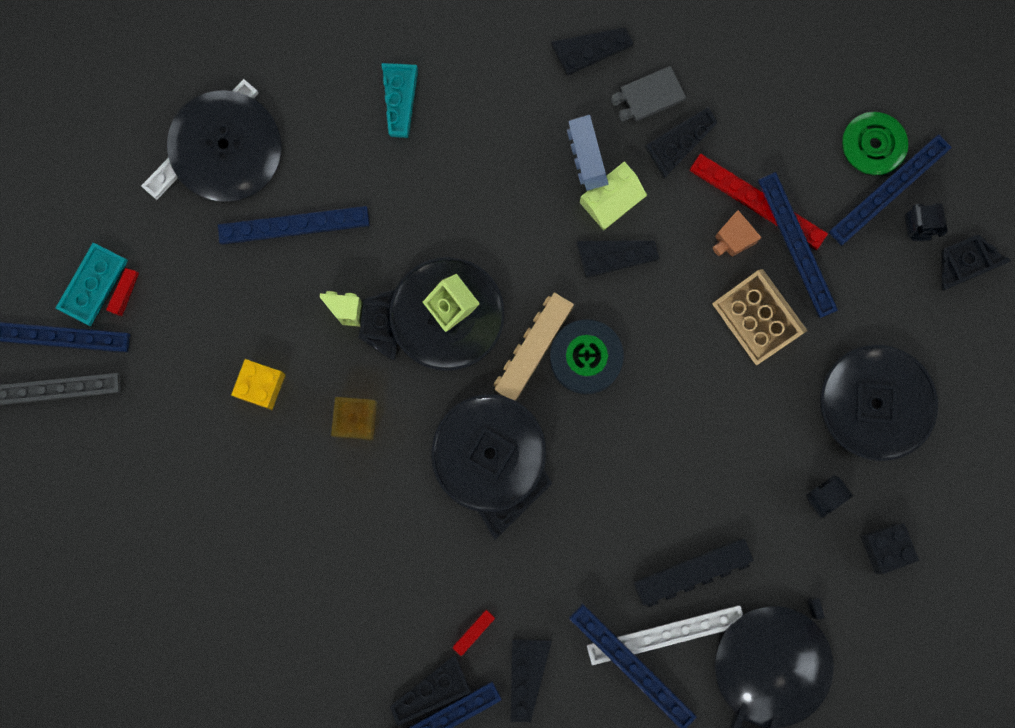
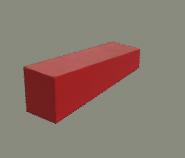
M125 268L106 311L121 317L123 316L139 275L137 271Z
M486 609L452 648L462 656L493 622L495 617Z

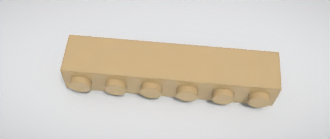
M556 293L552 297L548 296L543 304L545 306L542 313L538 312L533 320L535 322L533 328L527 329L523 336L525 341L522 345L518 344L514 350V359L512 361L508 360L503 369L506 372L502 377L499 376L493 385L496 387L494 389L495 393L515 401L518 399L573 309V303Z

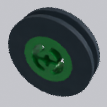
M578 320L565 326L555 337L550 352V364L556 379L565 388L580 394H593L609 387L618 377L624 360L623 347L617 334L607 325L595 320ZM579 346L584 347L578 354V362L583 368L578 367L573 360V352ZM590 346L595 347L600 354V362L594 368H590V366L594 363L595 351ZM585 353H588L589 361H585L583 357Z

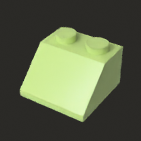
M457 274L443 279L423 301L445 332L470 315L480 304Z

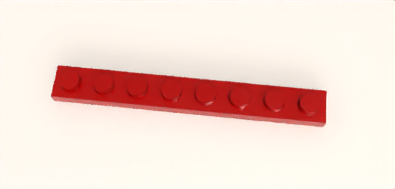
M700 153L689 171L778 226L763 192ZM795 213L809 246L814 250H818L828 233Z

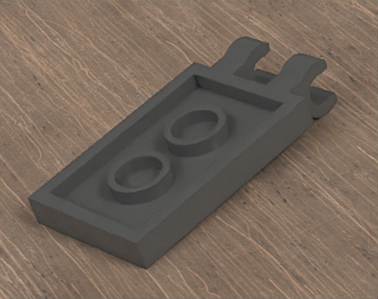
M671 66L620 87L621 93L613 94L611 102L613 106L626 102L629 109L619 112L620 115L618 116L621 122L630 118H634L635 122L685 101L686 96Z

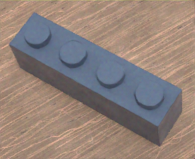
M587 115L568 121L570 129H567L569 140L574 142L570 144L573 155L577 154L578 157L574 161L577 170L581 169V173H578L580 184H585L587 191L609 185L591 116Z

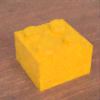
M245 359L231 395L273 410L286 374Z

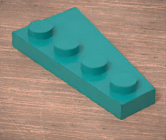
M381 63L384 75L383 84L385 86L390 137L409 138L418 66Z

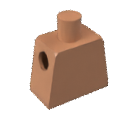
M738 210L715 236L719 243L713 247V250L718 256L726 251L730 256H735L758 243L762 237Z

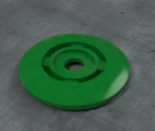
M868 112L854 118L846 127L842 138V147L846 159L854 168L869 175H883L895 170L903 162L908 151V138L902 125L892 116L881 112ZM867 127H882L883 129H881V128H871V129L868 130ZM873 138L879 139L881 146L873 148L870 145V140ZM867 156L872 157V158L883 157V159L875 160V159L868 158Z

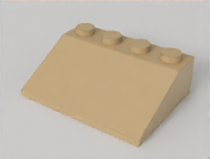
M763 269L756 271L712 303L756 366L808 331Z

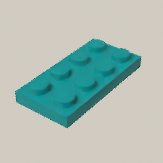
M92 243L55 309L91 326L128 260Z

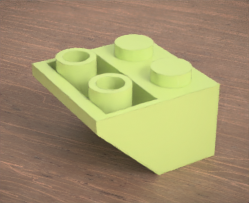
M326 291V294L320 293L322 301L342 325L360 326L362 301L356 294L345 293V296L337 295L338 293L333 291Z

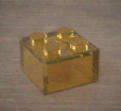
M335 397L331 436L334 438L373 441L377 402L368 399Z

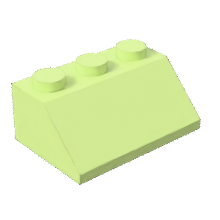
M625 161L607 175L609 185L589 190L580 199V204L603 230L647 196L637 175Z

